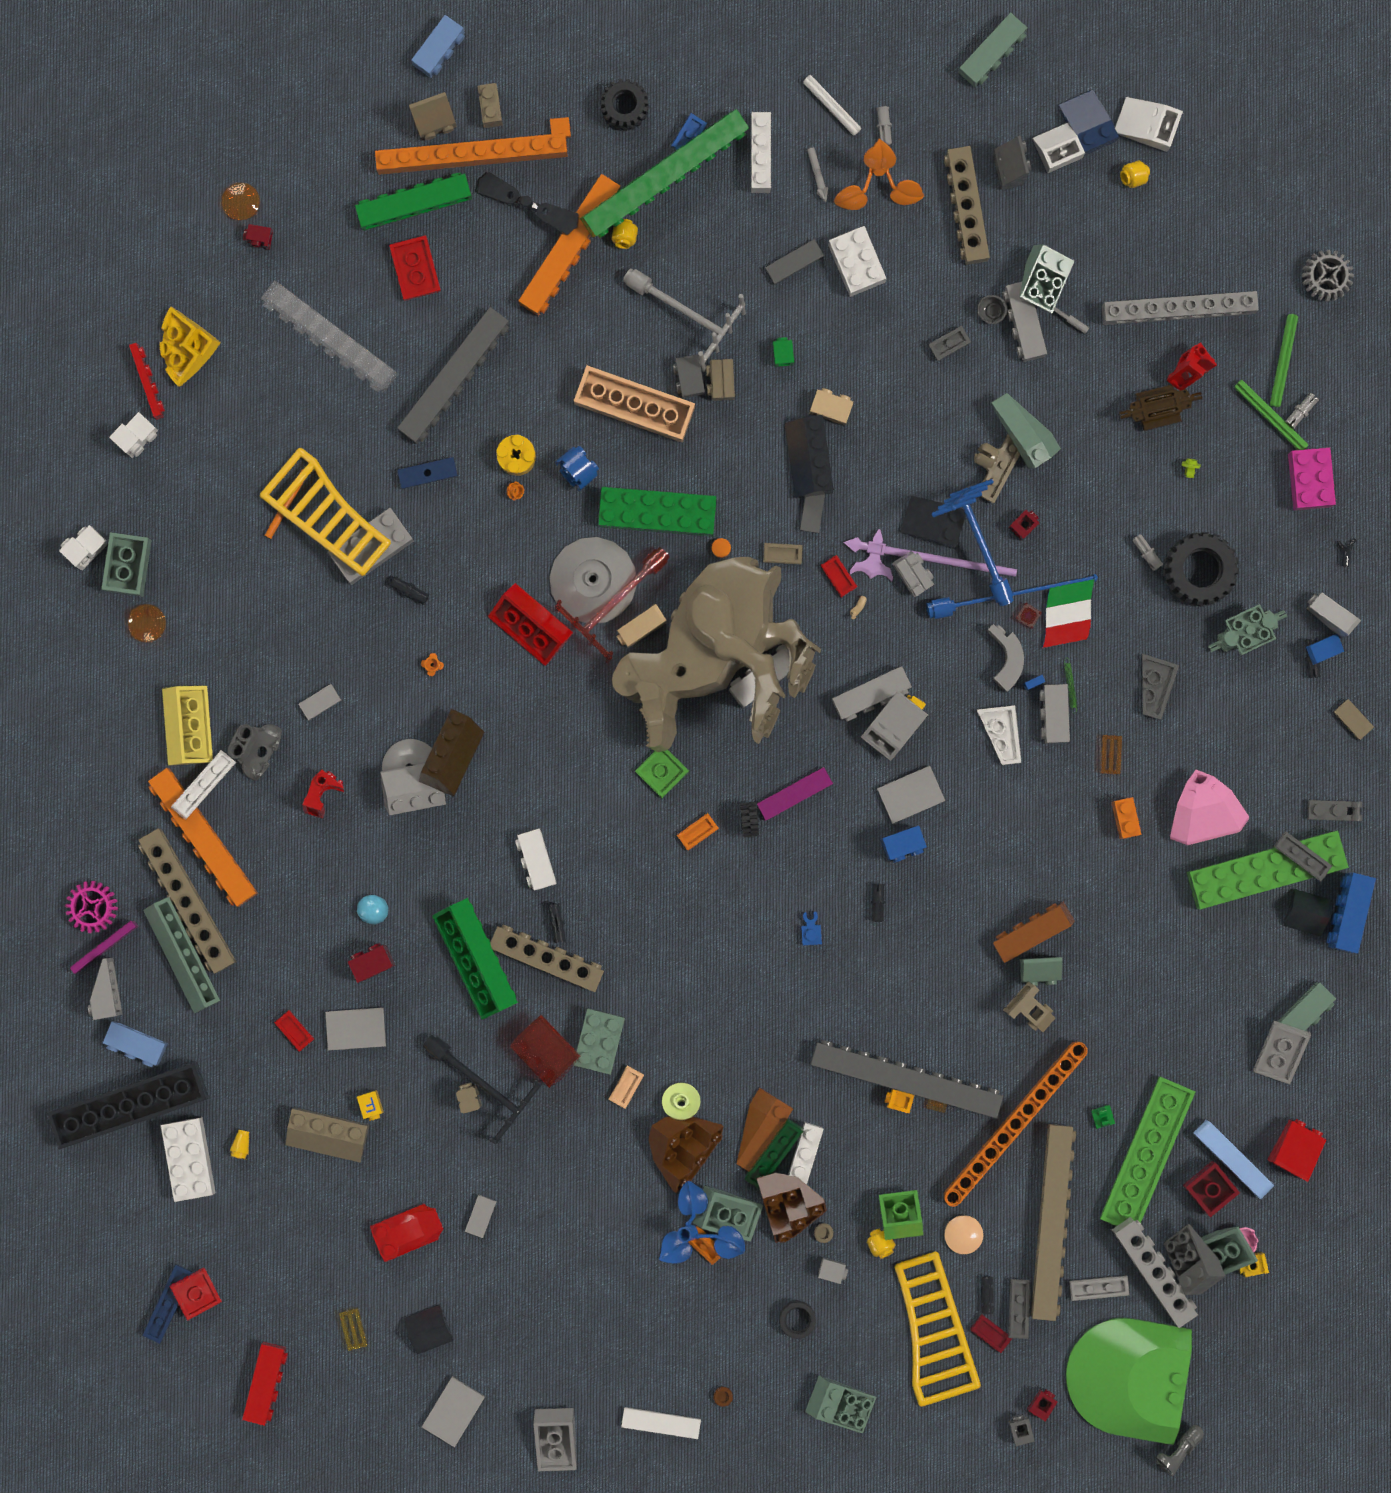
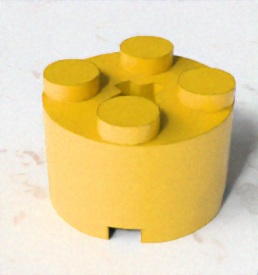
M511 435L503 439L497 448L498 463L507 474L521 476L533 468L536 454L532 443L527 438L521 435ZM514 452L519 453V452H520V454H519L520 458H519V459H517V458H513V459H512V457H513V454H512V453H514Z

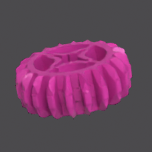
M91 881L90 887L88 882H84V889L81 885H77L78 892L71 890V894L74 897H67V900L72 901L71 904H65V907H71V911H67L66 915H73L69 922L76 920L74 927L77 928L81 924L80 931L82 932L86 930V927L88 933H92L93 927L95 932H100L99 926L102 929H107L105 922L112 924L113 922L109 917L116 918L117 916L112 913V910H118V907H112V903L118 901L117 899H110L115 895L114 892L107 894L110 888L106 886L102 890L103 883H99L96 887L95 881ZM95 891L103 897L93 900L86 892ZM80 897H82L83 908L78 912L77 903ZM106 902V912L101 917L100 907ZM89 903H90V904H95V903H97V904L95 905V906H96L95 911H93V910L86 911V910H88V906H89L88 904H89ZM90 914L97 922L88 923L81 917Z

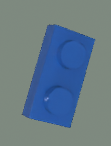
M690 113L671 147L676 150L700 134L707 123Z

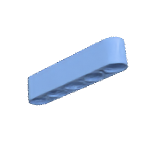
M1207 1119L1193 1132L1260 1200L1274 1187Z

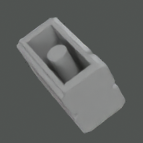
M910 551L893 562L892 565L911 595L916 597L934 585L932 582L934 577L929 569L925 570L922 563L924 561L921 556Z

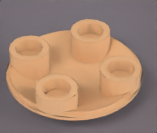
M966 1215L958 1216L946 1225L945 1241L954 1252L969 1254L977 1250L981 1245L983 1230L979 1222L973 1217Z

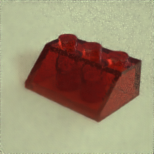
M542 1015L522 1031L510 1045L515 1053L549 1088L561 1081L581 1057Z

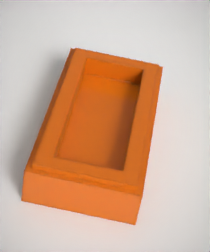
M707 813L680 832L677 837L688 851L719 828Z

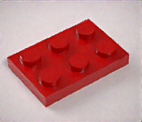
M426 235L389 245L404 301L441 292Z

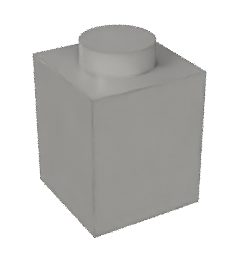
M822 1257L818 1278L841 1284V1281L846 1279L848 1269L845 1268V1263Z

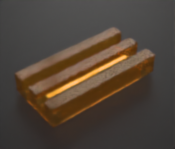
M1102 735L1100 774L1121 773L1122 736ZM1107 739L1110 740L1109 770H1105ZM1114 740H1117L1116 770H1113Z

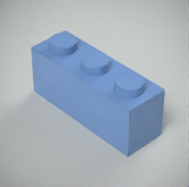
M444 15L412 58L413 66L430 78L434 74L437 75L442 69L441 64L445 59L448 60L454 52L452 49L455 45H459L465 37L463 35L465 33L464 28Z
M116 1021L111 1022L103 1044L107 1045V1049L114 1052L118 1050L125 1052L124 1056L133 1060L137 1057L143 1060L142 1064L149 1067L159 1065L168 1044Z

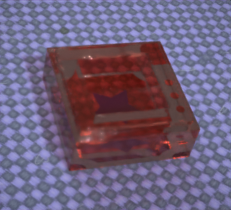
M1025 603L1016 620L1032 629L1042 612Z

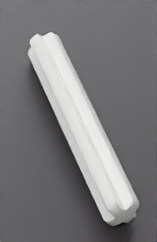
M811 75L804 80V84L852 135H856L861 130V127Z

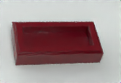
M983 1314L979 1316L970 1328L972 1332L1000 1353L1003 1352L1013 1339L1008 1338V1334Z

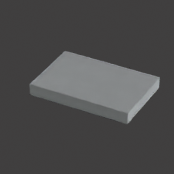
M930 766L877 788L892 824L945 801Z
M384 1008L325 1012L328 1050L386 1046Z
M1274 1021L1253 1072L1290 1084L1311 1037V1033Z
M452 1376L422 1428L455 1447L485 1396Z

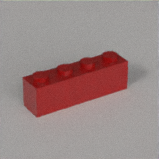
M268 1342L261 1344L242 1420L264 1426L267 1424V1421H271L274 1412L271 1409L272 1402H276L279 1392L276 1390L277 1383H281L283 1372L280 1371L281 1366L286 1364L288 1353L285 1352L286 1347Z

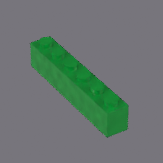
M455 173L450 175L448 179H434L431 184L425 185L420 183L413 186L414 188L410 190L399 189L395 191V194L389 196L388 194H382L372 201L369 199L359 201V204L355 205L362 230L365 231L472 200L466 175Z

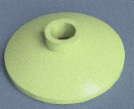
M677 1083L670 1086L662 1097V1106L665 1113L676 1120H686L694 1116L699 1110L701 1103L698 1091L686 1083ZM679 1102H684L685 1105H684V1106H679L678 1103H679Z

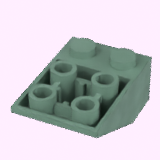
M1043 244L1033 245L1026 261L1020 297L1049 313H1053L1074 260Z
M819 1376L805 1412L815 1419L863 1433L876 1396L835 1380Z

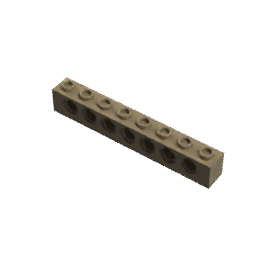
M158 828L139 839V849L143 855L147 854L151 870L157 872L159 876L157 880L160 886L168 891L167 898L169 897L172 904H175L177 907V914L181 922L184 921L188 927L186 928L187 934L191 939L194 938L197 943L195 945L196 950L200 955H204L207 960L204 963L209 972L213 971L214 974H217L236 963L237 961L162 829ZM157 846L162 849L160 857H155L153 854V850ZM166 863H169L172 867L169 874L163 872V866ZM175 880L181 882V888L178 891L172 888V883ZM186 896L191 901L187 908L181 903L182 899ZM194 913L200 916L198 924H193L191 921V916ZM203 930H207L210 934L207 941H203L200 937ZM212 947H217L219 950V955L216 958L210 955Z

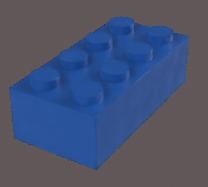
M1346 873L1345 876H1342L1340 887H1342L1341 895L1338 894L1336 899V906L1338 908L1331 920L1333 929L1327 937L1328 948L1358 954L1376 878L1357 873Z

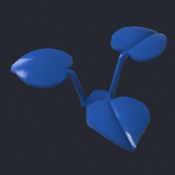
M691 1181L685 1182L679 1193L678 1206L683 1215H692L689 1221L686 1222V1226L678 1231L669 1232L664 1237L659 1260L666 1263H681L688 1260L692 1254V1247L688 1242L699 1238H716L714 1248L722 1258L730 1259L744 1254V1239L740 1232L732 1226H722L719 1229L718 1235L698 1234L697 1228L691 1225L696 1216L695 1213L701 1214L706 1210L708 1198L700 1187Z

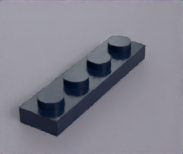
M178 1264L175 1265L142 1336L159 1344L162 1342L179 1305L170 1285L194 1273L193 1271Z

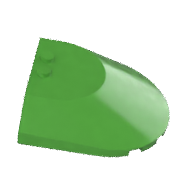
M1115 1318L1098 1325L1096 1324L1087 1330L1077 1344L1074 1345L1066 1368L1067 1389L1077 1411L1087 1422L1104 1432L1174 1445L1180 1428L1190 1365L1192 1329L1187 1327L1178 1328L1175 1325L1133 1318Z

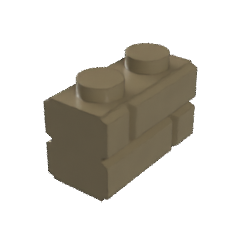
M497 84L479 85L478 93L484 128L502 126Z
M733 359L710 360V365L706 366L707 377H711V384H707L708 396H712V401L735 400Z
M472 1082L459 1086L460 1089L456 1092V1095L460 1102L461 1113L464 1114L478 1110L482 1106L481 1099L478 1097V1087L472 1086Z

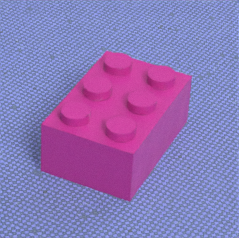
M1330 448L1291 451L1288 454L1293 511L1329 508L1336 505Z

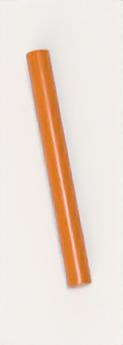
M301 485L283 505L287 509L290 507ZM277 512L265 533V536L270 539L284 517L280 512Z

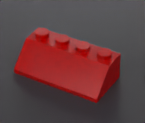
M516 583L502 595L488 615L493 622L545 666L573 634L569 628Z

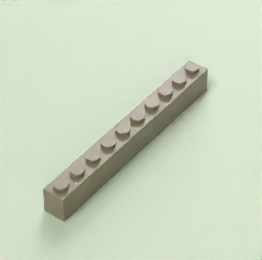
M1048 1124L1031 1306L1032 1319L1056 1321V1316L1060 1315V1305L1057 1302L1058 1297H1061L1062 1285H1059L1060 1277L1063 1278L1064 1266H1061V1258H1065L1063 1239L1067 1237V1227H1064L1065 1219L1068 1220L1069 1208H1066V1202L1070 1200L1071 1195L1068 1181L1072 1180V1169L1069 1168L1070 1161L1073 1162L1074 1150H1071L1072 1142H1075L1076 1131H1073L1072 1126Z

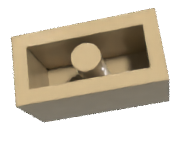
M817 389L809 414L814 416L823 415V419L846 426L853 405V401H850L851 398L841 394L838 397L833 395V392L828 389Z

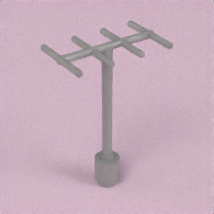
M629 269L623 279V282L628 287L641 295L649 292L713 332V342L704 355L702 351L698 353L701 371L705 372L706 360L714 350L716 353L719 352L718 343L728 331L729 334H732V323L741 312L742 315L746 314L743 294H739L740 304L731 316L729 313L725 314L726 323L723 328H720L653 287L650 277L637 269Z

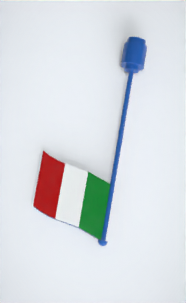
M1093 574L1091 577L1013 592L1015 596L1049 589L1046 604V634L1042 648L1088 638L1091 625V595L1093 584L1098 579L1096 574ZM993 596L954 603V600L946 597L931 600L930 603H926L929 618L938 619L953 616V612L956 611L955 607L995 599Z

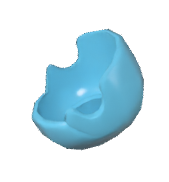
M368 895L359 901L357 914L366 923L378 924L387 917L388 905L383 898L376 895Z

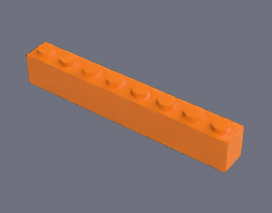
M603 174L600 175L576 212L579 214L578 227L569 235L562 233L518 300L521 306L537 316L540 313L544 314L549 307V299L557 295L560 289L558 287L561 281H566L570 274L568 270L572 265L575 266L578 263L581 250H586L591 242L589 240L591 235L580 218L621 189L620 185Z
M166 768L148 781L150 783V791L154 796L158 795L162 800L160 805L166 812L169 810L172 814L171 820L174 825L182 828L184 831L182 836L188 843L191 842L194 845V853L199 859L202 857L206 862L204 867L209 874L213 873L216 876V884L221 890L225 889L228 893L226 898L231 905L240 907L257 895L256 889L200 810L196 808L185 820L171 808L185 792V789L171 769Z

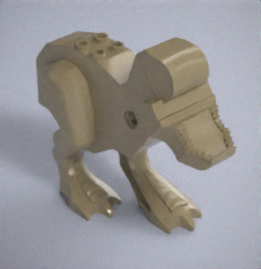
M736 557L709 564L687 588L686 592H683L680 596L678 610L675 609L671 616L672 622L667 649L659 654L629 653L620 660L614 671L612 684L616 692L634 703L643 704L639 711L642 712L641 714L644 715L643 718L647 722L646 728L648 729L646 732L648 734L646 736L649 738L646 741L649 743L646 746L656 752H662L672 746L677 733L675 714L680 698L702 697L726 689L737 670L743 666H747L755 677V694L751 709L752 715L749 720L752 722L753 740L759 744L763 736L768 738L780 713V710L776 708L780 697L785 698V694L776 676L773 657L769 654H763V652L780 644L785 645L789 651L790 665L788 666L789 672L787 673L789 695L795 698L799 691L805 692L816 666L812 663L815 652L820 653L821 649L803 634L795 620L788 619L781 623H773V597L781 581L780 567L774 566L767 572L760 569L758 561L751 557Z

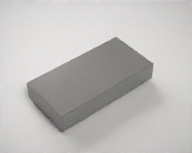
M332 684L298 705L310 721L342 700Z
M478 1195L465 1232L483 1238L497 1201Z

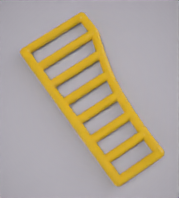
M302 448L296 450L260 493V498L361 576H364L391 544V541L369 524L345 501L331 483L317 459ZM302 457L308 462V465L281 497L275 500L269 494ZM315 470L319 479L295 508L289 511L283 505L308 475ZM325 485L330 494L306 522L302 521L297 516L322 486ZM336 500L341 508L323 530L318 533L311 527L330 504ZM347 513L354 521L338 540L332 544L326 537ZM360 525L367 533L347 556L340 548ZM373 537L381 542L380 546L364 565L360 566L354 559Z
M935 1251L897 1263L895 1270L910 1323L913 1358L912 1386L918 1405L923 1407L979 1389L981 1383L939 1253ZM933 1260L936 1272L907 1281L904 1269ZM939 1279L942 1290L912 1299L909 1288ZM945 1297L948 1309L916 1319L914 1307ZM951 1316L954 1327L919 1338L918 1326ZM957 1334L959 1346L920 1358V1346ZM963 1353L966 1364L920 1379V1366ZM969 1371L972 1383L924 1398L922 1386Z

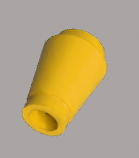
M238 1130L230 1149L231 1157L246 1159V1155H249L250 1132Z

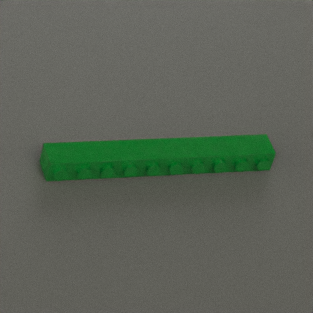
M737 109L731 111L586 213L580 220L592 238L596 236L601 238L609 232L608 228L614 225L616 227L624 222L623 217L627 214L632 216L639 211L638 207L644 203L646 206L655 200L653 196L658 192L660 194L665 193L670 189L668 185L673 182L679 183L685 178V173L688 171L693 173L701 167L699 163L704 160L706 162L710 161L716 156L714 154L719 149L724 151L731 146L729 142L733 139L738 141L746 135L745 131L749 129L748 125Z

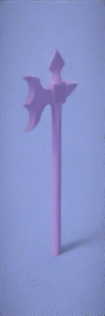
M878 529L873 537V541L868 543L861 542L858 537L843 542L854 552L862 549L870 553L865 561L854 564L850 574L862 571L870 579L877 575H884L891 582L893 580L891 569L882 564L880 555L890 554L902 557L911 550L888 547L886 544H883L880 529ZM912 551L915 554L918 553L923 561L989 572L987 565L984 563ZM996 566L999 574L1016 577L1017 569Z

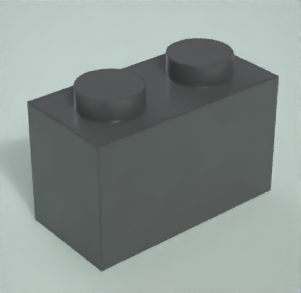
M692 355L676 358V364H673L674 376L678 375L679 382L676 383L677 393L682 395V399L705 395L699 356Z

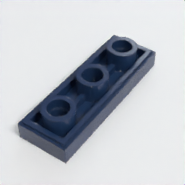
M453 457L397 470L402 489L458 477ZM429 470L431 475L427 477L424 474Z

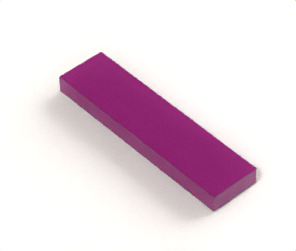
M823 767L759 802L757 806L767 821L833 783Z
M135 921L128 922L72 965L70 969L74 974L79 973L139 926Z

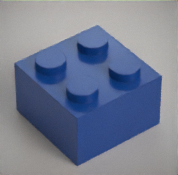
M919 825L880 839L888 861L893 860V863L906 859L905 855L911 853V856L924 852L923 848L927 847Z

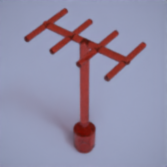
M661 547L654 549L642 561V570L584 626L578 622V617L574 618L561 605V600H558L555 604V612L560 611L572 623L571 628H577L589 640L588 645H594L606 657L605 662L609 663L613 652H608L595 639L596 635H591L589 631L641 580L651 573L656 575L668 563L670 556Z

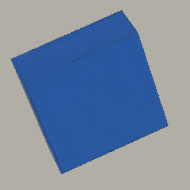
M1040 675L1023 684L1025 690L1027 691L1044 683L1045 679L1043 675Z

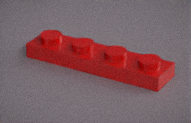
M137 343L131 344L129 347L153 416L156 420L163 418L162 412L165 411L162 401L157 399L156 394L159 391L156 383L151 381L150 376L153 374L149 364H145L144 358H146L144 348L143 346L139 347Z

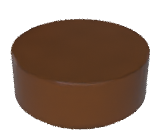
M725 1386L717 1388L714 1392L715 1403L721 1407L731 1404L733 1400L732 1391Z

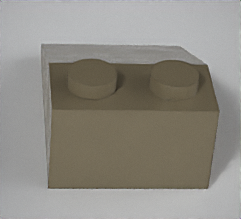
M445 92L409 105L421 140L433 139L436 137V134L441 132L443 134L450 133L457 127Z

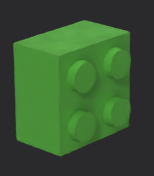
M917 1190L879 1195L885 1240L923 1235V1223Z

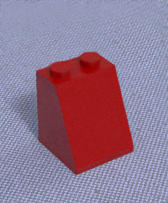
M1298 1119L1295 1121L1289 1120L1267 1160L1308 1182L1326 1139L1322 1137L1323 1133L1314 1128L1310 1131L1305 1128L1306 1124Z

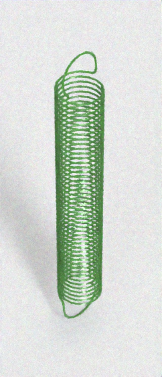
M1066 663V680L1068 669L1070 667V679L1068 689L1069 702L1071 692L1073 689L1072 708H1076L1078 706L1077 700L1075 699L1074 680L1072 677L1071 663Z

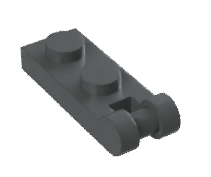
M1308 800L1307 819L1362 821L1360 808H1362L1363 802ZM1347 807L1353 808V815H1347Z

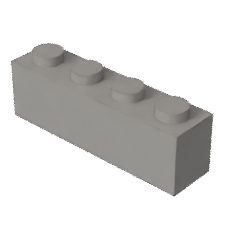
M1022 282L1007 285L1002 294L1005 303L1008 302L1010 310H1007L1009 321H1013L1014 340L1017 339L1019 347H1017L1018 357L1022 358L1023 362L1045 357L1047 351L1035 305L1020 297Z
M901 666L832 698V702L840 719H846L848 722L856 718V713L863 711L865 714L873 710V705L881 703L882 706L891 700L890 697H893L897 691L903 695L908 694V689L912 686Z

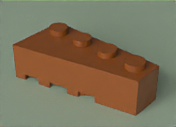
M1064 901L1058 905L1056 903L1052 904L1042 914H1039V912L1029 917L1030 921L1025 924L1023 922L1016 924L1012 927L1013 930L1006 933L1004 931L995 936L997 940L993 944L1004 963L1073 925L1075 920Z

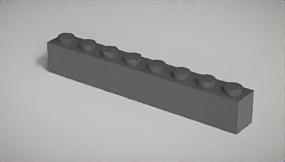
M491 307L487 310L399 425L398 430L416 444L419 441L423 442L427 438L429 428L437 425L442 411L446 412L450 408L452 398L460 395L465 381L469 382L473 378L475 368L482 366L488 351L492 352L498 344V338L505 336L510 327H508L509 321Z

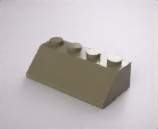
M294 1107L289 1119L285 1145L361 1163L369 1124Z

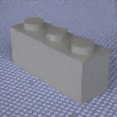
M1068 684L1042 686L1043 690L1039 691L1040 701H1043V709H1040V719L1044 720V728H1041V739H1044L1045 743L1070 742Z

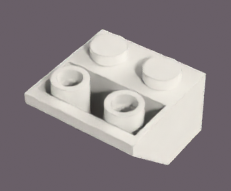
M1068 123L1032 138L1047 173L1082 159L1085 154L1078 136Z

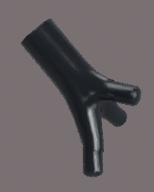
M1355 538L1347 546H1344L1340 541L1337 542L1342 551L1341 566L1349 567L1351 550L1357 541Z

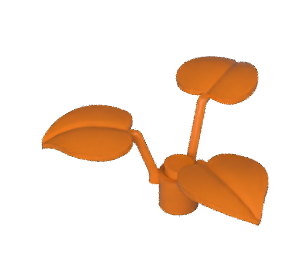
M878 139L874 146L864 155V163L870 168L864 189L861 190L856 185L848 186L836 195L834 203L848 210H858L864 207L867 203V196L864 193L868 189L873 173L876 176H882L886 173L890 185L894 189L890 193V198L897 204H914L924 197V193L920 185L912 180L901 181L895 186L889 173V168L893 167L896 163L895 153L884 141Z

